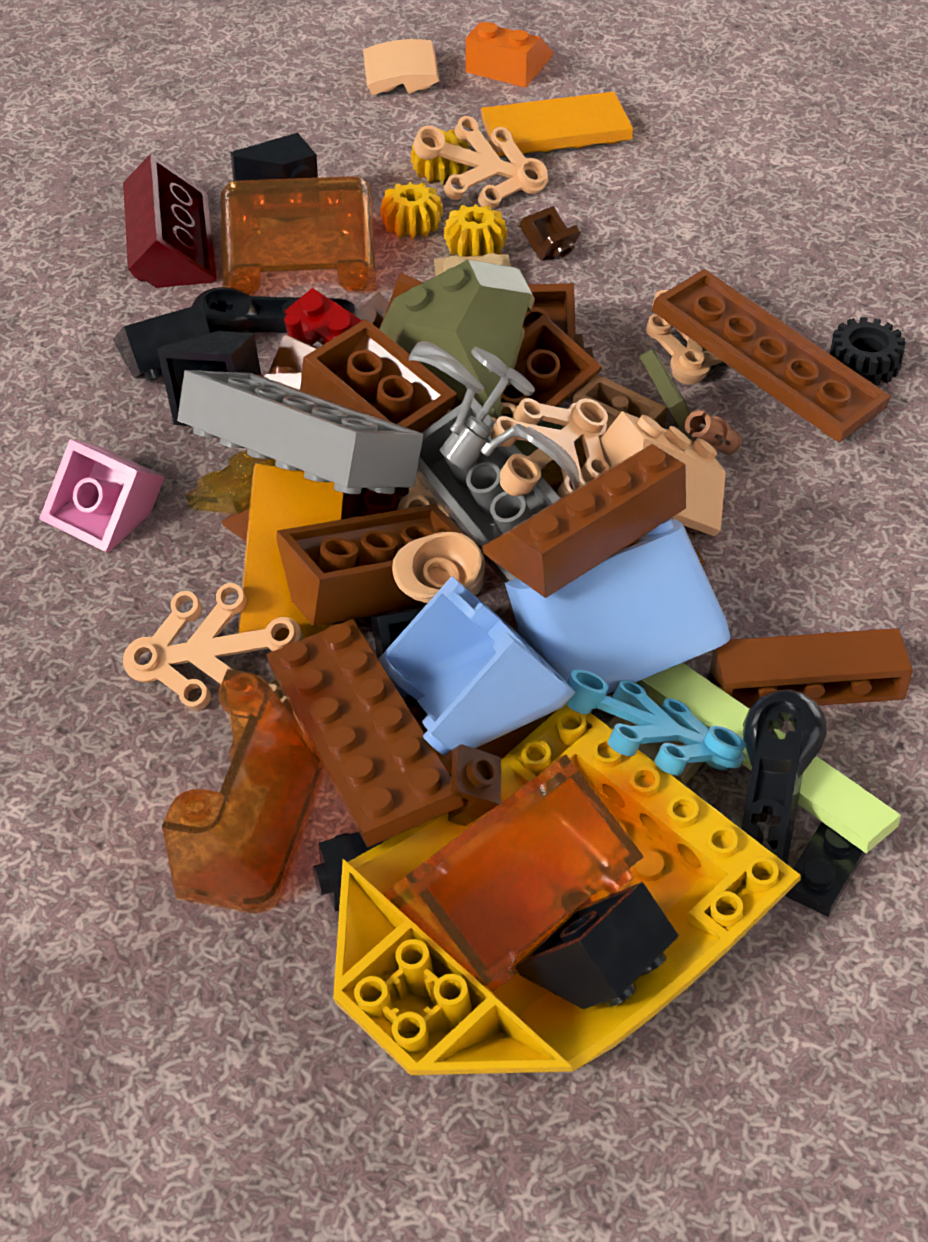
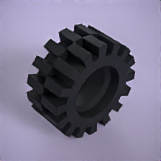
M860 317L859 323L854 318L849 319L847 325L842 322L838 325V329L834 330L830 355L868 381H871L875 386L880 385L881 379L888 383L892 380V376L896 378L901 368L905 350V338H901L902 333L900 330L892 331V324L887 322L882 326L880 325L881 320L874 318L873 323L868 322L867 317Z

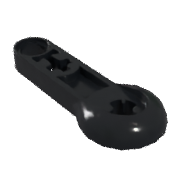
M216 287L198 295L192 306L201 304L210 333L216 331L239 332L249 329V332L287 333L284 322L285 310L300 297L250 296L236 288ZM329 298L353 315L356 314L355 305L351 301Z
M790 689L773 691L760 697L749 708L743 722V739L752 765L741 829L763 845L764 834L757 823L766 822L768 814H773L779 826L770 827L767 842L772 850H777L775 852L770 849L768 850L786 864H788L803 772L820 751L827 734L826 718L820 706L805 693ZM790 721L796 731H789L786 733L785 739H779L774 729H782L784 722Z

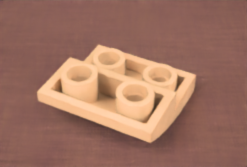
M395 40L363 49L366 81L372 96L381 92H390L403 83L408 94L417 90H426L434 83L440 81L435 49L431 40Z

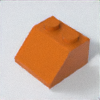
M479 22L466 36L467 73L525 88L553 56V50L541 37L528 34L524 30H511L499 27L492 22Z

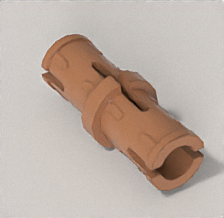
M696 410L688 415L685 421V429L689 435L692 434L694 438L705 440L715 450L722 452L724 455H732L739 450L742 440L738 432H734L735 430L730 428L724 419L718 416H709L702 410ZM701 423L705 424L704 428L700 426ZM722 438L727 440V443L722 442Z

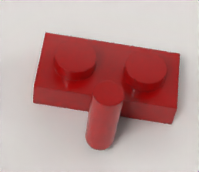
M311 288L285 310L286 316L284 318L288 336L311 345L316 342L324 345L363 321L314 288Z

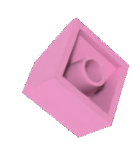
M70 439L39 519L105 552H110L151 514L165 476L98 445Z

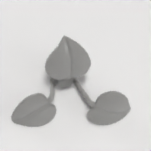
M420 341L416 344L410 353L409 361L414 360L430 364L461 382L467 388L456 422L450 428L452 433L440 448V452L449 461L459 468L469 471L482 453L489 457L496 447L511 437L518 436L528 440L550 456L569 476L574 489L577 487L580 479L575 461L559 444L529 426L525 427L521 424H515L490 441L488 439L492 431L482 422L508 382L527 396H531L534 393L533 385L522 374L507 367L495 355L475 346L471 351L472 355L487 367L489 372L499 375L500 381L476 418L470 416L465 421L475 393L481 394L484 386L465 366L443 348L430 341Z

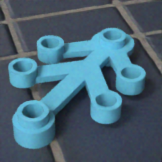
M585 670L572 671L567 681L576 692L566 703L572 710L582 714H590L593 709L598 708L638 725H615L608 739V745L622 755L634 756L640 744L679 741L686 745L677 746L672 743H663L654 760L661 770L671 775H681L687 763L705 762L715 769L727 770L728 768H739L745 759L743 750L746 744L737 733L721 726H711L708 729L691 713L684 703L678 700L667 698L660 708L646 695L645 690L641 686L628 680H621L611 698L605 695L608 686L604 680Z

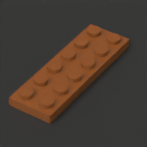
M706 269L699 271L655 298L652 312L838 443L886 409L891 398L889 394Z
M353 619L341 624L332 625L324 631L297 642L288 643L282 648L266 654L275 678L367 848L464 806L462 797L455 796L451 792L450 774L433 747L424 739L422 729Z

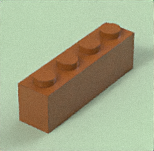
M899 628L730 639L726 644L713 650L710 666L713 684L747 708H750L760 697L770 692L787 689L805 693L819 706L905 700L913 672Z

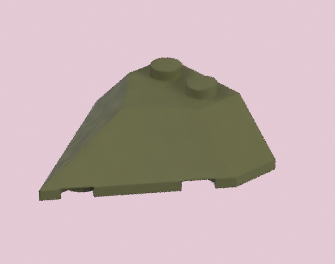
M466 260L393 298L380 330L409 354L420 341H430L446 350L484 386L481 394L475 393L474 395L476 401L483 407L500 381V376L494 372H489V369L480 363L472 355L471 351L475 346L501 359L507 367L514 369L525 334L522 327L526 313L531 312L535 299L519 268ZM420 362L457 393L455 403H463L467 391L464 384L430 364ZM503 392L488 413L490 417L498 419L501 416L503 409L501 397Z

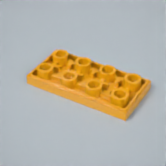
M614 91L481 108V119L488 136L490 137L496 127H504L511 132L512 140L522 153L549 152L554 149L570 147L582 148L586 145L602 143L614 144L633 138V127ZM496 137L499 141L504 142L502 138ZM495 151L498 157L506 156L504 152Z
M255 464L242 590L247 596V605L239 613L237 634L266 629L272 620L279 617H288L296 621L302 629L305 638L324 631L333 625L313 627L292 602L276 540L277 530L341 520L343 492L334 490L333 482H317L304 478L305 471L302 470L293 471L276 466ZM279 629L275 634V640H285L289 635V629Z

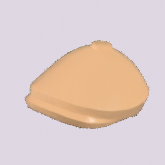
M438 532L415 539L398 550L393 559L392 571L395 582L406 595L417 601L428 603L451 576L476 596L484 584L485 561L480 548L468 536L456 532Z

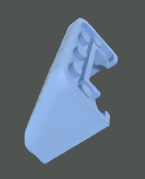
M670 518L639 538V543L620 550L547 598H544L518 578L506 582L505 585L519 634L566 682L574 670H585L599 676L608 686L605 695L614 692L621 680L638 682L726 644L730 640L726 617L683 523Z
M453 576L378 659L402 699L404 700L408 694L411 695L426 712L427 716L422 723L426 727L427 732L423 737L434 749L444 756L460 744L475 749L561 709L576 693L516 630Z

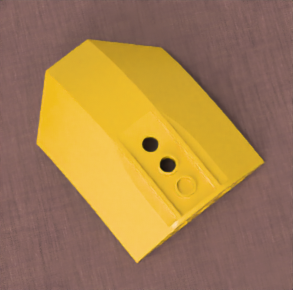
M565 704L563 708L558 709L501 759V804L467 826L449 822L448 813L391 837L349 862L343 859L333 998L335 1003L409 1075L574 1072L616 1047L692 985L800 881L801 875L679 780L661 770L653 760L639 749L634 756H625L614 751L608 745V739L613 729L592 713H578ZM609 866H618L627 872L624 879L615 883L606 882L599 877L600 872ZM643 882L679 935L664 951L667 957L664 963L652 972L639 976L633 982L636 986L635 992L626 1000L613 1007H609L604 1002L582 1009L520 976L514 967L569 916L562 909V904L567 897L573 894L585 895L593 902Z

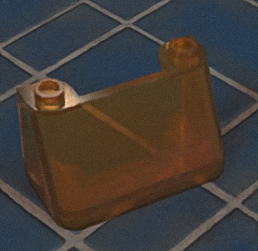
M353 176L246 180L230 182L221 191L223 287L236 288L252 296L260 289L261 272L337 269L338 281L343 289L349 292L376 291L372 197L370 186L365 180Z
M227 669L219 688V701L222 709L230 714L233 742L229 749L231 764L220 792L206 789H192L183 792L170 805L162 824V830L176 899L247 913H262L277 905L282 897L323 781L324 766L305 732L269 684L259 675Z
M565 754L382 894L484 987L487 986L491 992H494L518 973L513 963L519 959L520 953L590 896L602 889L608 895H611L624 887L634 878L629 869L644 856Z

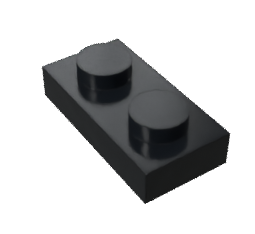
M821 822L793 868L801 875L800 881L785 897L829 917L864 857L865 852Z

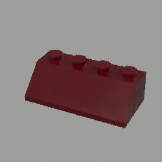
M149 154L123 182L128 270L137 280L148 282L155 288L214 283L217 278L207 192L152 154Z

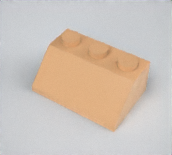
M622 411L600 438L604 460L612 467L623 459L653 444L683 462L686 466V509L673 516L672 519L680 521L686 527L716 536L721 531L726 471L715 459L717 451L705 440L697 438L693 441L675 427L670 426L667 430L646 415L638 418Z

